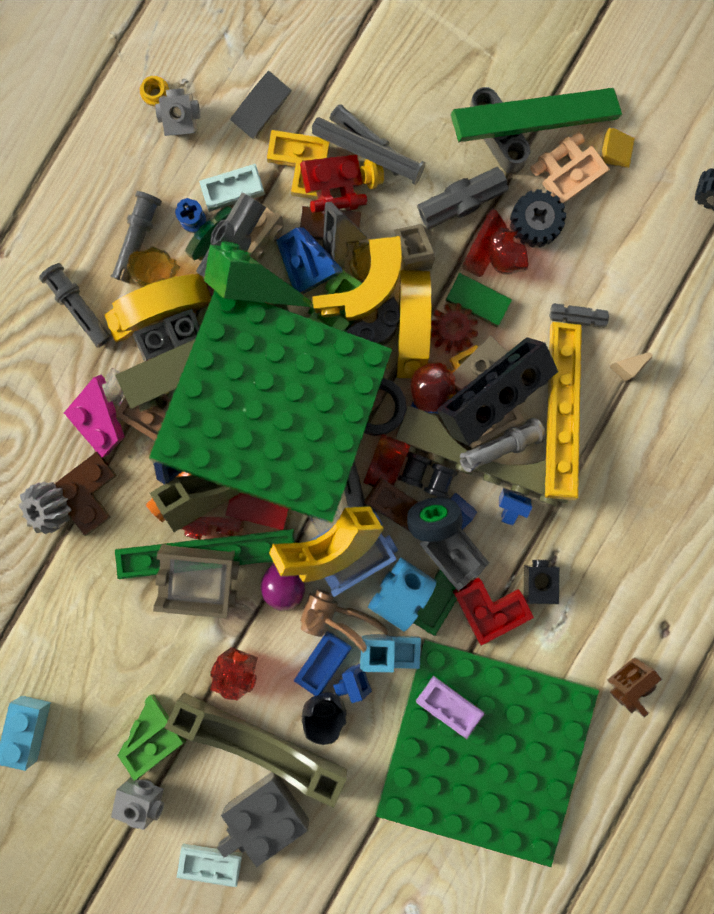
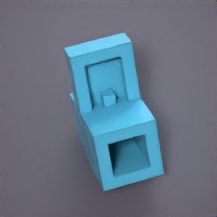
M370 634L361 637L367 645V650L364 653L361 651L360 669L363 672H394V668L420 669L421 638L419 636Z

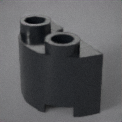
M392 297L377 309V320L375 322L367 323L361 320L345 332L383 346L386 345L394 337L400 319L399 306L395 297Z

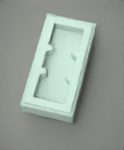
M256 164L199 181L209 212L235 204L242 192L251 198L265 195Z
M183 844L176 878L237 887L243 853L233 852L224 858L218 849Z

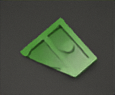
M154 694L146 698L145 706L139 718L135 720L128 740L124 742L117 755L134 781L141 778L186 743L182 736L165 729L169 716Z

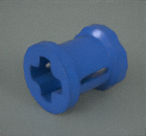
M190 198L182 199L177 204L175 214L181 226L188 232L196 233L206 222V215L198 201ZM193 212L195 218L190 220L187 214Z

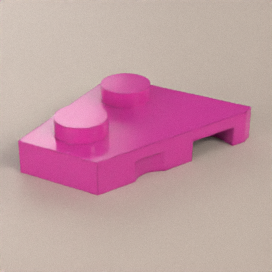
M102 374L95 376L64 411L67 418L101 458L109 455L125 437L121 424L116 418L113 401L108 402L102 385L106 384V381Z

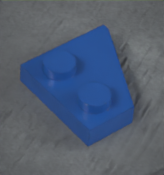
M296 227L276 240L291 285L301 294H305L343 273L342 268L305 228Z

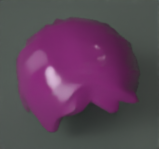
M273 562V565L265 571L260 585L262 597L273 609L289 611L301 604L305 594V583L302 582L299 575L280 576Z

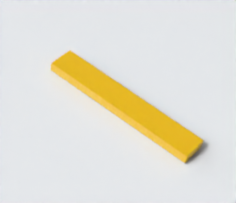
M552 322L550 325L549 351L559 372L548 381L545 498L578 499L582 325Z

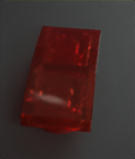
M224 516L199 517L181 529L185 530L184 536L201 540L202 535H211L213 526H217L216 532L233 536L234 531H243L245 521Z

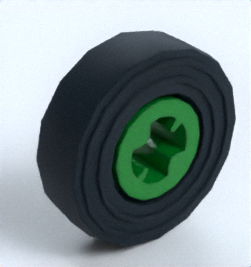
M437 497L420 501L412 506L408 512V529L413 537L421 541L435 542L451 538L462 527L461 508L455 501L448 498Z

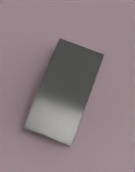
M267 71L230 120L252 139H256L271 116L277 113L290 95L292 89L271 71Z
M190 309L165 318L157 324L133 332V337L145 362L195 340L200 326L193 310Z

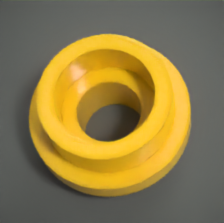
M148 76L141 83L140 95L146 104L155 106L160 104V97L167 96L166 90H169V86L161 77ZM152 90H160L159 94L155 96L151 95Z
M365 159L363 166L360 167L362 181L369 189H375L384 182L383 166Z

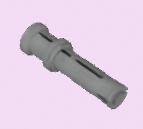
M530 418L520 427H510L501 437L460 455L461 466L465 471L471 472L511 452L521 453L525 450L526 446L533 443L540 444L546 438L544 426L538 419Z

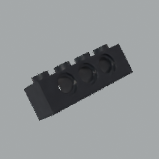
M526 337L439 407L437 411L451 437L469 446L471 443L479 440L482 434L493 425L501 422L505 415L516 406L524 403L527 397L539 387L547 384L549 379L559 371L546 343Z

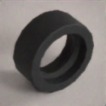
M382 378L379 389L386 391L392 396L395 402V411L392 418L384 424L374 425L367 422L364 433L372 436L385 435L395 430L403 421L407 410L406 398L401 388L393 381Z

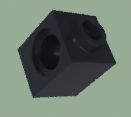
M535 559L532 560V565H524V598L528 604H559L560 567L551 565V560ZM545 573L548 577V583L543 589H537L534 583L537 575Z

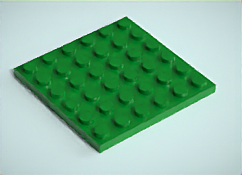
M214 291L149 459L332 524L392 349L268 303L224 299Z
M424 639L420 652V669H415L375 816L551 867L599 690L595 687ZM433 676L484 712V716L467 739L416 703L417 698Z

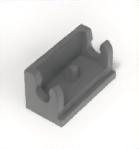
M462 528L451 538L435 542H420L423 549L458 591L465 587L470 579L473 577L474 579L477 578L485 567L489 565L488 560Z

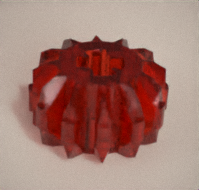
M457 303L454 311H452L449 304H445L443 307L444 313L437 309L433 313L437 320H431V328L436 330L431 331L430 339L438 337L439 339L434 347L438 349L444 343L446 345L445 354L450 353L452 346H454L457 354H460L463 351L462 344L470 348L473 345L470 338L478 336V331L472 329V327L478 324V320H468L467 318L471 315L472 310L468 309L462 314L460 312L462 305ZM451 323L457 324L456 329L460 328V331H457L455 335L449 334L450 329H446Z

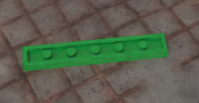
M606 88L453 109L450 116L459 143L618 120L622 115L615 89Z
M294 529L165 544L176 547L227 552L235 551L234 561H238L239 565L273 562L269 554L273 544L295 543ZM162 544L115 549L117 578L125 579L157 575L160 569V560L157 559V553ZM175 560L174 573L221 568L222 564Z

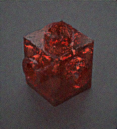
M230 647L217 657V661L211 669L210 676L213 680L210 690L221 694L225 699L236 701L247 692L250 693L257 680V675L254 672L258 657Z

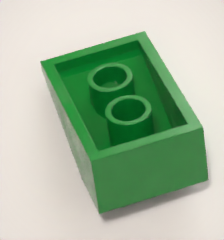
M225 241L221 242V246L210 244L204 281L224 299L311 307V300L250 257L251 253L241 250L240 245Z

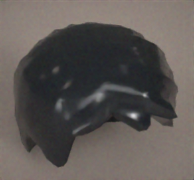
M330 692L322 693L311 697L304 704L301 722L305 737L311 742L327 745L334 743L338 739L342 727L346 725L347 716L345 704L338 695Z

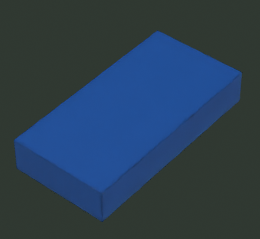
M326 631L293 681L314 696L320 695L352 649V646L331 631Z

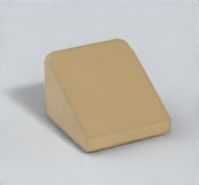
M650 352L615 362L609 367L624 381H628L643 369L653 358V355Z

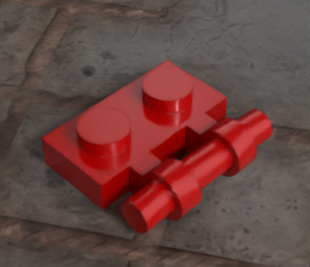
M357 154L305 160L300 163L306 194L317 192L318 200L310 202L312 213L322 212V214H325V202H332L338 209L345 208L347 211L357 210L358 206L367 205L368 199L366 194H356L353 187L363 184ZM340 189L341 197L333 198L330 190Z

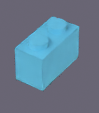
M20 696L9 703L0 741L1 766L26 771L37 762L51 702Z

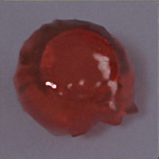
M502 227L492 234L487 245L488 257L493 269L503 275L528 270L526 246L513 240L518 232L509 231V228Z
M440 362L425 364L413 373L410 389L414 405L419 410L436 412L439 407L447 402L451 394H455L456 378L445 364Z

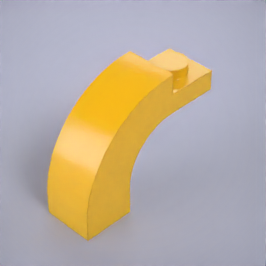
M400 236L370 239L371 267L365 281L359 287L349 292L312 296L315 312L321 313L322 317H332L340 315V310H345L346 319L349 322L364 318L383 305L393 293L400 275L402 258Z
M400 270L397 378L427 379L431 335L430 271Z
M200 274L182 275L152 283L121 297L112 303L113 309L104 316L114 341H125L133 335V332L156 321L190 309L195 313L210 303L211 296L203 276Z
M345 507L336 524L324 535L303 543L273 544L269 554L280 576L299 575L303 583L331 576L361 558L376 542L383 531V527L371 507Z

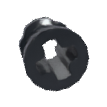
M407 452V463L402 475H399L397 480L422 489L423 476L427 466L431 465L432 460Z
M433 463L432 468L434 471L428 487H424L423 492L449 499L448 491L453 477L458 475V471Z

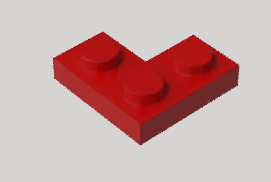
M478 577L467 583L459 591L457 589L452 591L480 646L534 618L519 589L492 602L482 580Z

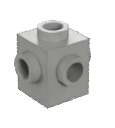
M184 88L166 90L167 96L160 97V104L155 105L157 120L159 123L163 122L164 135L195 133L198 130L196 119H200L198 100H193L192 93L185 94ZM175 107L181 110V116L176 114Z
M130 777L116 790L111 818L127 823L132 828L145 830L153 820L159 819L163 811L164 802H161L164 789L153 785L148 780L138 779L134 781Z

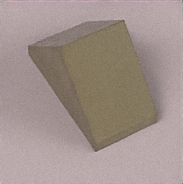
M423 224L395 229L394 236H400L402 270L423 271L432 269L435 255Z

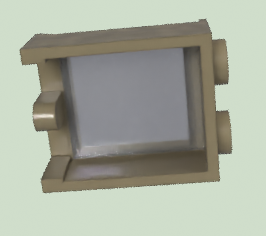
M162 544L157 553V559L160 560V569L156 576L158 597L153 606V612L227 619L229 608H235L237 590H231L232 579L237 580L239 573V562L234 561L235 551H216Z

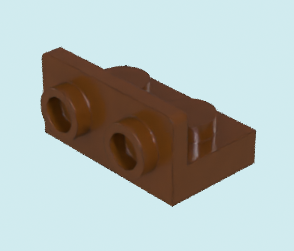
M635 657L607 679L614 688L610 693L621 706L624 705L631 714L636 711L643 717H646L649 713L638 699L650 695L656 689V684L662 680L654 669Z

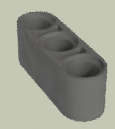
M482 87L474 92L470 107L477 106V103L480 102L495 104L502 103V101L492 88ZM522 133L484 139L504 171L517 173L523 169L530 155V146ZM508 152H518L521 159H511Z

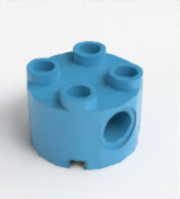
M400 557L392 571H388L379 585L382 589L374 595L367 608L405 632L419 616L417 613L420 608L425 607L437 582L431 576Z

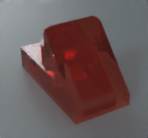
M382 434L363 483L374 487L379 477L394 486L410 445Z

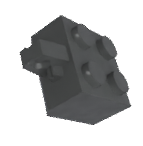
M271 772L225 806L221 817L228 825L226 831L229 835L218 843L217 849L224 858L237 849L241 853L246 852L257 868L308 831L309 818L281 777Z

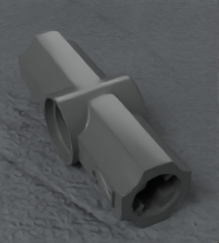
M497 166L470 180L463 178L452 183L444 190L445 192L417 205L423 224L429 230L456 216L457 218H462L480 208L481 204L508 192L507 179L503 171Z
M242 192L227 219L220 221L214 228L211 235L212 245L221 246L223 241L232 242L240 245L241 250L248 251L251 244L250 234L266 207ZM209 250L196 270L203 277H205Z

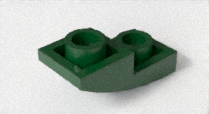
M226 206L218 211L194 234L185 249V252L194 261L197 259L199 261L203 260L210 244L212 245L211 235L214 228L220 221L227 219L232 208Z

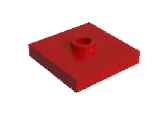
M241 492L229 499L225 516L284 530L289 509Z

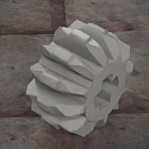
M38 482L31 485L30 488L20 495L22 502L18 506L23 510L22 517L27 520V526L33 527L36 533H53L69 521L68 513L71 511V508L66 503L68 498H64L62 495V488L57 489L54 482Z

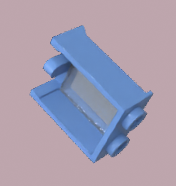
M373 509L372 511L374 512L375 516L377 517L378 521L380 522V524H381V526H382L383 523L381 522V520H380V518L378 517L377 513H376L375 510ZM329 528L328 530L322 532L321 534L317 535L316 537L312 538L311 540H314V539H316V538H318V537L324 535V534H325L326 532H328L331 528ZM381 533L373 546L361 558L347 568L325 577L333 597L397 560L393 553L397 552L398 549L390 535L384 538Z

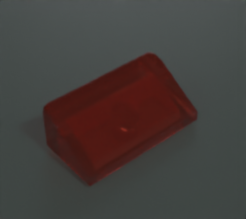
M490 210L462 265V269L478 277L483 276L507 230L506 223L496 210Z

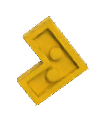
M271 130L267 162L295 167L291 189L292 196L318 200L317 192L307 194L305 192L300 163L305 160L328 158L330 142L320 137Z

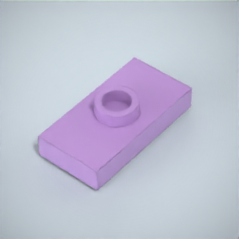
M435 676L431 678L416 700L417 704L466 739L484 716L482 710Z

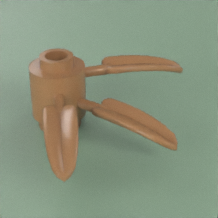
M317 589L316 593H309L300 619L302 622L300 629L314 636L323 637L324 632L328 631L331 626L349 637L363 653L367 650L364 640L344 623L334 622L332 619L335 611L363 620L386 635L388 634L387 628L379 621L353 608L345 609L337 606L338 602L333 599L332 593Z

